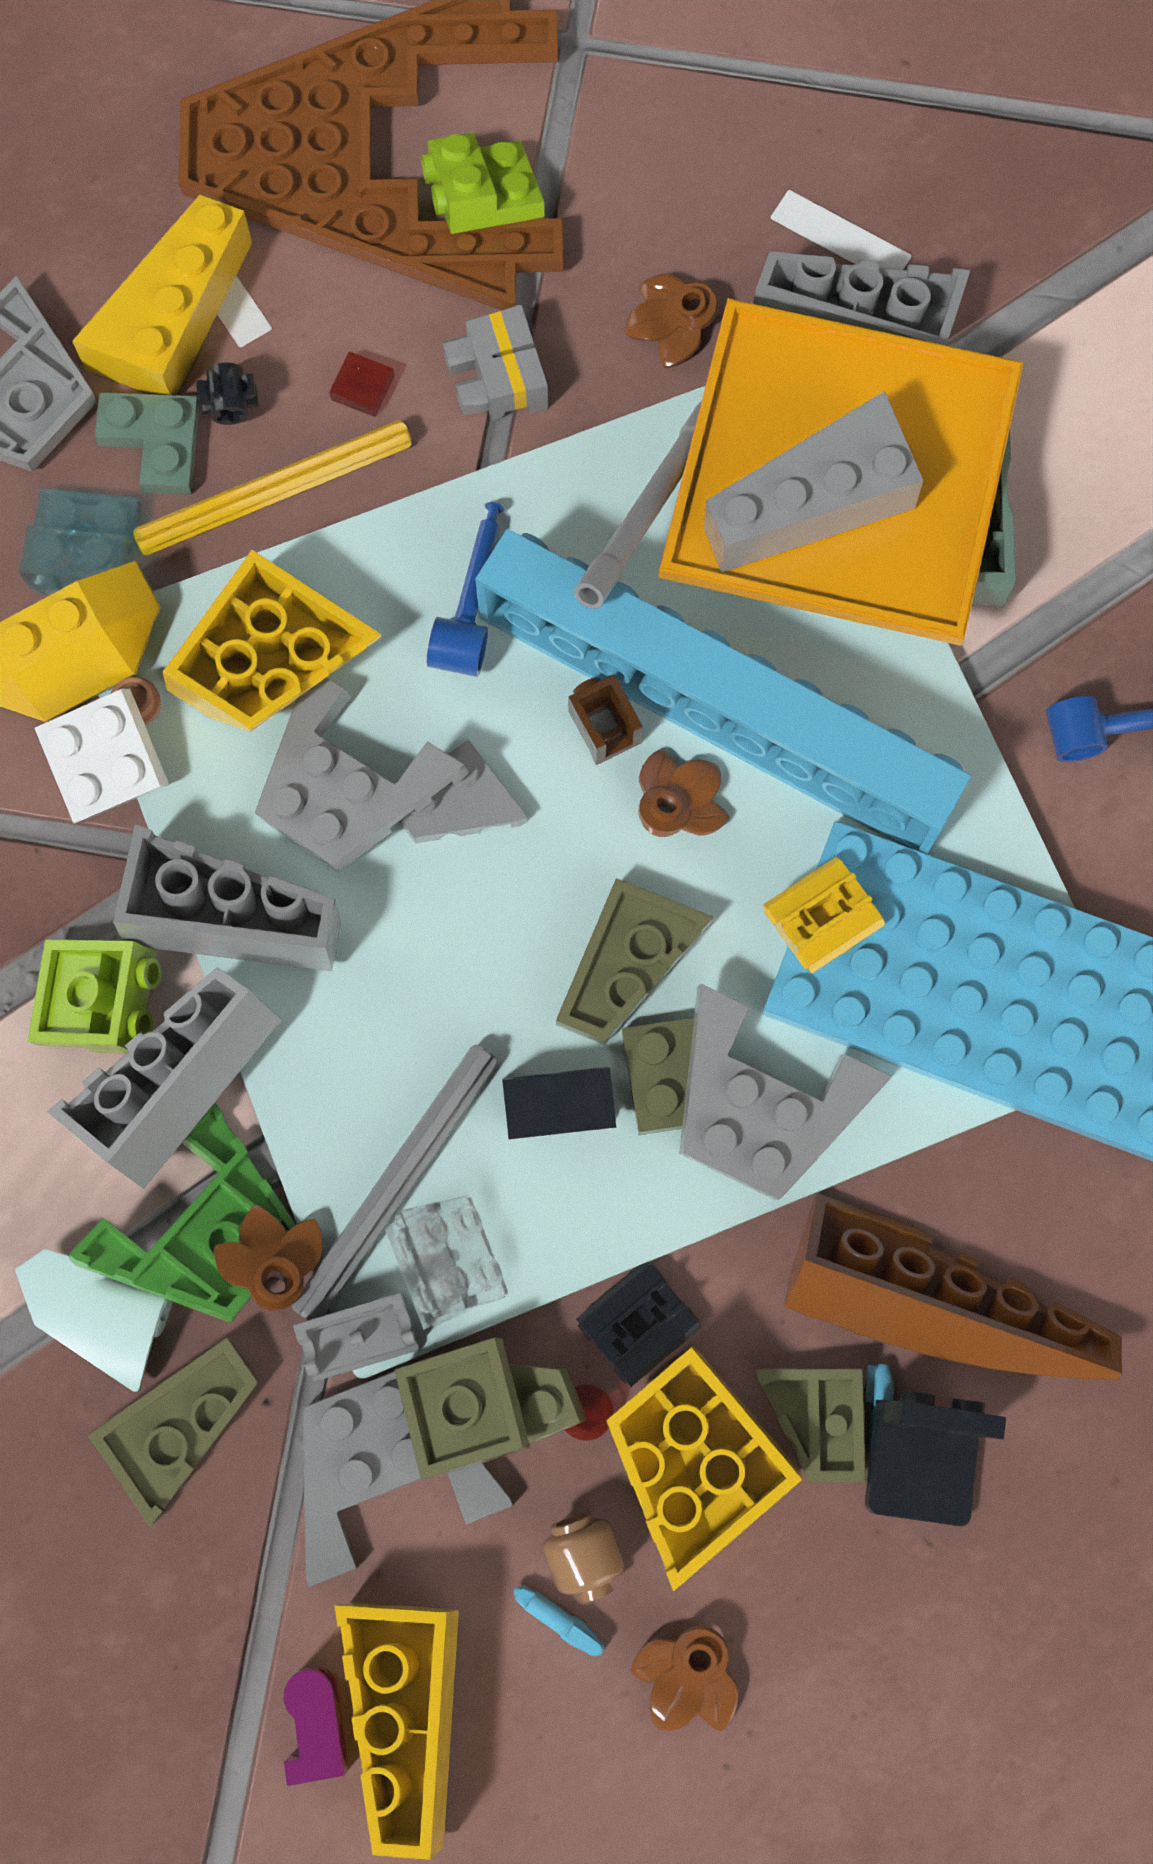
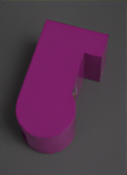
M308 1666L293 1675L288 1680L284 1689L283 1701L286 1710L295 1720L299 1754L290 1755L284 1761L287 1786L344 1776L349 1770L341 1705L335 1677L329 1670L321 1666Z

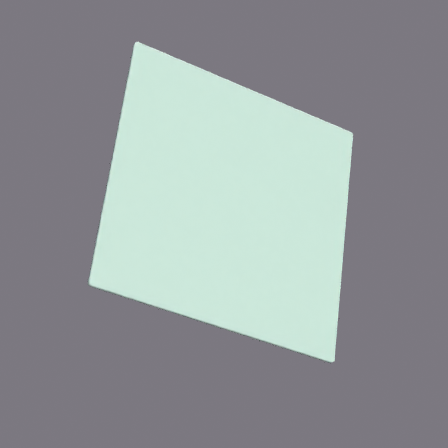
M705 386L258 552V554L382 634L379 640L327 676V678L345 688L351 698L322 735V738L393 784L397 783L427 741L448 754L469 739L526 814L527 822L520 827L511 828V824L480 829V833L465 836L448 834L440 840L415 843L398 821L390 827L392 832L341 871H336L262 821L255 814L296 700L252 732L208 718L166 690L163 670L246 557L153 591L161 609L157 619L154 621L137 674L133 677L149 680L160 694V711L157 717L145 726L169 785L137 798L148 829L152 830L156 836L172 842L179 840L195 846L197 851L224 861L227 858L245 865L247 870L269 878L272 875L334 898L341 920L332 971L196 954L204 978L218 967L249 989L282 1019L241 1069L240 1074L297 1224L309 1219H315L319 1225L322 1235V1255L319 1264L470 1047L475 1044L482 1046L490 1051L498 1060L493 1072L329 1307L332 1314L401 1293L406 1299L420 1350L353 1370L354 1375L358 1378H369L631 1270L646 1262L665 1256L1016 1111L762 1015L787 949V944L775 929L776 926H773L764 913L765 908L762 905L816 870L834 821L886 840L889 839L631 700L629 702L643 725L642 743L596 765L568 712V696L573 694V690L579 684L590 678L479 618V608L475 623L488 627L487 646L479 676L474 677L427 667L428 644L436 617L450 619L456 615L480 521L487 518L488 510L485 508V504L497 501L504 508L502 513H498L496 519L500 528L495 546L508 528L519 535L523 533L532 534L542 540L547 545L549 551L564 559L574 557L590 566L592 561L602 553L678 439L681 428L697 404L702 401ZM681 478L623 567L618 581L631 587L638 594L639 599L656 608L659 605H663L673 609L683 617L684 623L701 632L703 630H711L720 634L729 642L731 648L746 656L755 654L767 659L775 666L776 672L793 681L795 679H803L814 684L820 689L823 697L840 706L845 703L859 708L868 716V721L885 730L893 728L906 733L915 741V746L932 755L937 753L944 754L955 759L962 766V771L972 776L928 855L1075 909L949 643L658 578L682 481ZM114 687L99 694V699L109 695ZM608 708L589 717L595 731L600 734L618 727ZM664 749L679 766L686 761L697 759L717 764L721 771V784L712 801L719 804L728 813L729 819L726 824L715 833L704 836L695 835L684 830L668 837H658L649 833L643 827L638 815V806L644 795L638 777L643 764L651 754ZM658 806V808L663 812H672L667 807ZM616 878L713 916V921L605 1045L556 1025L559 1011ZM700 984H704L750 1007L728 1056L819 1100L840 1054H847L892 1076V1078L780 1200H774L679 1154L682 1129L638 1136L621 1033L622 1028L694 1017L697 987ZM601 1067L610 1068L617 1128L509 1140L503 1078Z

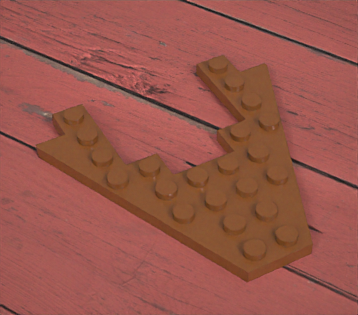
M432 0L180 99L178 175L181 194L193 199L203 195L243 210L248 219L501 311L515 307V273L563 272L562 218L533 219L455 234L450 233L447 221H419L418 179H372L371 107L418 106V65L558 62L557 10L510 11V0Z

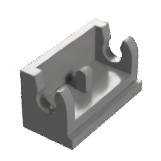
M401 1293L293 1325L296 1339L304 1352L306 1360L304 1362L305 1370L309 1376H312L313 1382L420 1350L407 1302Z

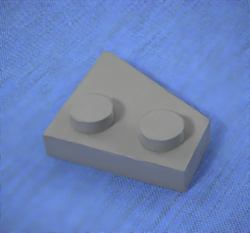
M468 739L448 753L465 765L469 771L465 778L456 785L452 782L431 797L432 803L420 812L413 810L399 821L415 843L440 840L448 834L459 836L480 833V829L509 824H511V828L520 827L527 822V816Z

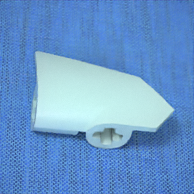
M43 1249L15 1269L35 1326L133 1392L141 1390L154 1337H159L162 1333L173 1301L78 1267L69 1260V1256Z

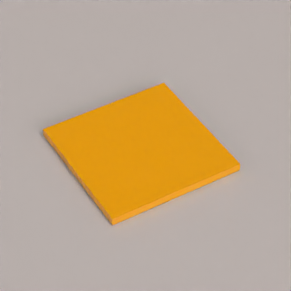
M727 298L658 578L962 646L968 626L1024 362ZM885 391L923 478L915 509L721 573L704 530L706 500Z

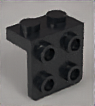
M902 1390L901 1401L876 1399L865 1495L866 1509L872 1514L960 1527L967 1525L971 1519L978 1440L979 1438L1004 1440L1006 1417L985 1414L986 1403L952 1399V1408L934 1406L935 1395Z

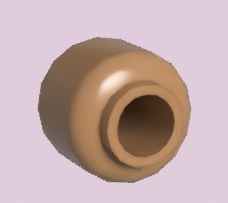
M589 1511L566 1517L551 1526L553 1534L545 1540L543 1546L557 1590L562 1594H579L581 1602L597 1600L611 1593L613 1589L610 1582L623 1572L624 1562L610 1523L605 1519L594 1518L593 1513Z

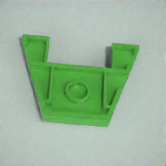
M214 1103L182 1144L216 1170L218 1174L151 1250L145 1252L106 1219L102 1218L69 1254V1260L78 1267L231 1323L252 1297L248 1289L229 1284L222 1277L215 1263L214 1247L221 1243H239L238 1236L241 1224L247 1213L255 1205L261 1206L273 1215L284 1226L286 1232L293 1228L295 1223L267 1180L262 1179L247 1156L248 1151L239 1137L234 1136L223 1119L222 1111Z

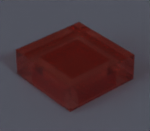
M349 351L329 391L330 399L376 417L395 377L394 369Z

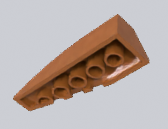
M820 1193L816 1194L791 1268L784 1307L797 1311L807 1317L816 1318L850 1330L857 1335L866 1336L889 1345L940 1359L995 1370L1050 1377L1118 1381L1122 1374V1336L1058 1302L1052 1304L1050 1308L1037 1302L1034 1295L1028 1291L1029 1287L1010 1277L1006 1284L1001 1283L977 1270L980 1261L960 1252L956 1259L931 1245L934 1237L918 1228Z

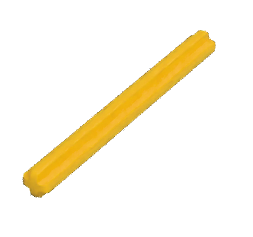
M396 420L138 526L133 530L134 538L142 554L150 555L405 450L412 445L410 433L402 420Z

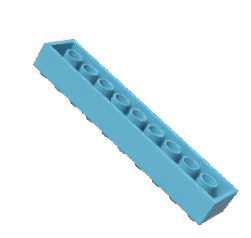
M508 528L505 530L475 578L479 618L589 678L599 677L603 680L615 674L629 700L885 838L928 855L972 776L962 771V766L955 759L944 754L937 753L932 755L915 746V741L906 733L893 728L888 730L868 721V716L859 708L844 703L840 706L823 697L820 689L814 684L803 679H795L794 681L776 672L775 666L767 659L755 654H750L749 656L731 648L729 642L720 634L711 630H703L702 632L684 623L683 617L673 609L663 605H659L656 608L639 599L638 594L622 582L617 581L600 608L590 609L583 606L576 599L574 589L589 567L586 563L574 557L564 559L549 551L547 545L532 534L523 533L519 535Z

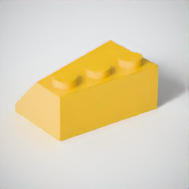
M251 550L163 670L166 690L210 719L252 732L379 640L382 634L254 550Z
M694 1344L606 1420L631 1485L634 1487L647 1520L646 1523L652 1539L660 1553L673 1592L803 1480L800 1470Z

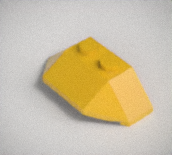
M137 561L75 581L0 622V707L49 722L111 689L121 680L137 674L154 621L157 619L161 609Z

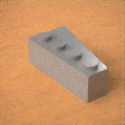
M769 251L755 290L753 304L947 346L970 270L953 268L951 275L929 273V266L912 264L908 265L907 270L879 268V261L860 260L859 264L842 265L835 264L833 257Z

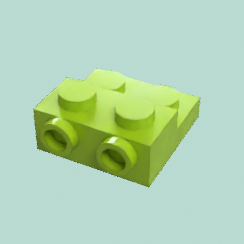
M474 132L451 134L443 138L427 140L428 153L421 154L424 180L426 184L434 183L431 187L434 209L437 216L445 215L451 234L545 217L544 200L521 140L498 142L494 145L479 147Z
M45 940L27 1042L38 1046L85 1048L98 1053L127 1054L129 1051L125 1045L140 1032L146 1034L153 1031V1018L147 1007L150 989L158 987L162 976L161 965L156 959V951L135 941Z

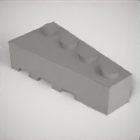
M885 391L706 500L704 530L721 573L915 509L923 478Z
M136 824L134 826L113 923L123 941H135L147 948L332 971L341 926L334 898L272 875L269 878L247 870L245 865L227 858L224 861L197 851V848L179 840L172 842L154 835L150 829Z
M218 967L164 1012L165 1022L158 1028L146 1034L140 1032L125 1045L129 1052L106 1072L99 1067L82 1081L86 1089L72 1101L67 1103L61 1099L47 1111L108 1164L143 1189L282 1020L249 989Z

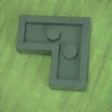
M99 392L95 439L98 445L143 448L139 482L143 493L192 495L200 412L197 396Z

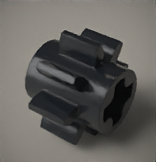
M224 362L212 365L206 371L207 380L196 381L198 403L201 404L202 414L211 413L212 420L218 424L234 425L241 423L249 416L248 407L254 408L259 406L254 376L252 373L244 375L243 368L238 364Z

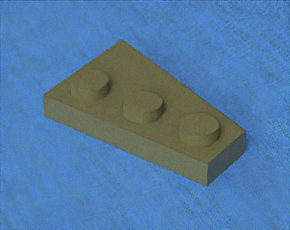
M229 1336L88 1435L149 1527L153 1525L259 1382Z

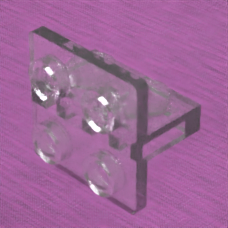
M466 1195L404 1209L395 1214L396 1222L385 1227L423 1330L438 1326L474 1307L508 1296V1289L503 1279L501 1267L494 1257L482 1226V1219L475 1209L470 1196Z

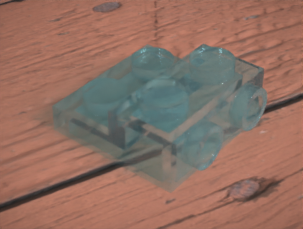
M40 488L34 526L27 525L19 573L27 586L37 593L51 595L75 581L133 562L136 546L133 530L139 526L142 510L139 498Z

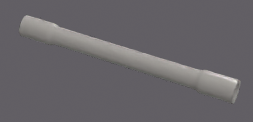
M701 402L697 404L681 428L678 439L602 553L592 561L576 585L574 595L583 606L590 609H597L602 606L621 577L623 567L683 477Z

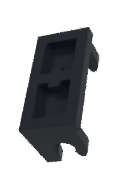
M609 1067L502 1079L509 1140L617 1128Z

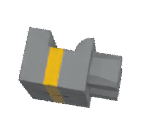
M522 305L466 321V335L443 343L444 357L450 375L475 368L478 377L455 384L462 415L488 411L491 422L501 419L505 412L527 407L530 414L548 409V385L536 348L534 347Z

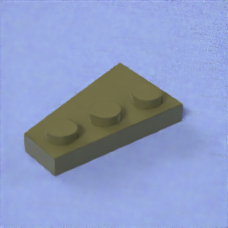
M616 878L559 1011L556 1025L605 1045L713 921V916Z

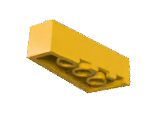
M199 195L72 341L84 369L147 394L177 395L252 245L245 212Z
M351 1602L334 1605L337 1626L341 1628L345 1654L342 1656L345 1679L349 1680L354 1717L351 1718L355 1741H358L363 1773L360 1776L372 1855L431 1860L444 1849L459 1609Z

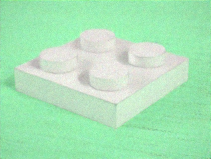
M130 688L120 689L35 727L37 736L74 824L84 822L169 785Z

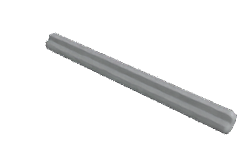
M476 1044L470 1047L304 1286L299 1299L292 1305L293 1310L307 1321L325 1315L497 1066L498 1060L490 1051Z

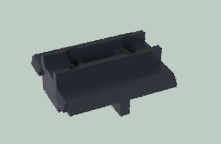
M649 1262L639 1265L576 1318L579 1323L577 1326L589 1341L592 1340L612 1364L615 1373L624 1384L628 1383L630 1387L635 1385L702 1328L699 1324L700 1320L688 1306L685 1307L686 1305L678 1298L663 1279L662 1274L653 1263L650 1264Z

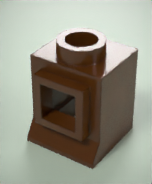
M615 674L603 680L599 677L590 678L579 684L573 690V694L568 696V712L596 765L642 743L643 725ZM608 708L618 727L600 734L595 731L589 717Z

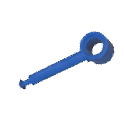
M497 501L485 504V508L488 510L487 518L480 521L455 617L447 619L437 616L434 621L427 650V667L478 677L480 674L487 646L488 627L475 623L478 611L475 578L495 547L500 528L496 519L498 513L504 511L502 505Z
M1093 696L1065 699L1046 709L1056 757L1060 762L1081 761L1105 752L1108 749L1107 735L1153 729V709L1104 715L1099 711L1097 699Z

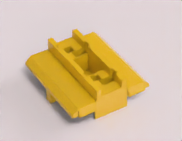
M838 857L831 859L762 905L765 908L764 913L773 926H776L777 932L805 971L809 970L811 974L841 954H846L853 946L886 925L883 916L872 903V897L866 894L856 880L857 876L854 872L851 873L844 862Z

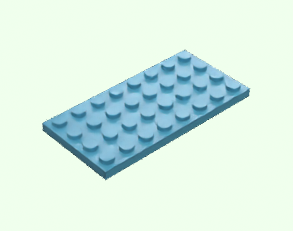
M834 821L816 869L835 857L842 860L851 873L854 872L857 876L856 880L866 894L872 897V903L883 916L886 925L853 946L846 954H841L812 974L809 970L805 971L787 946L762 1015L1153 1162V937Z

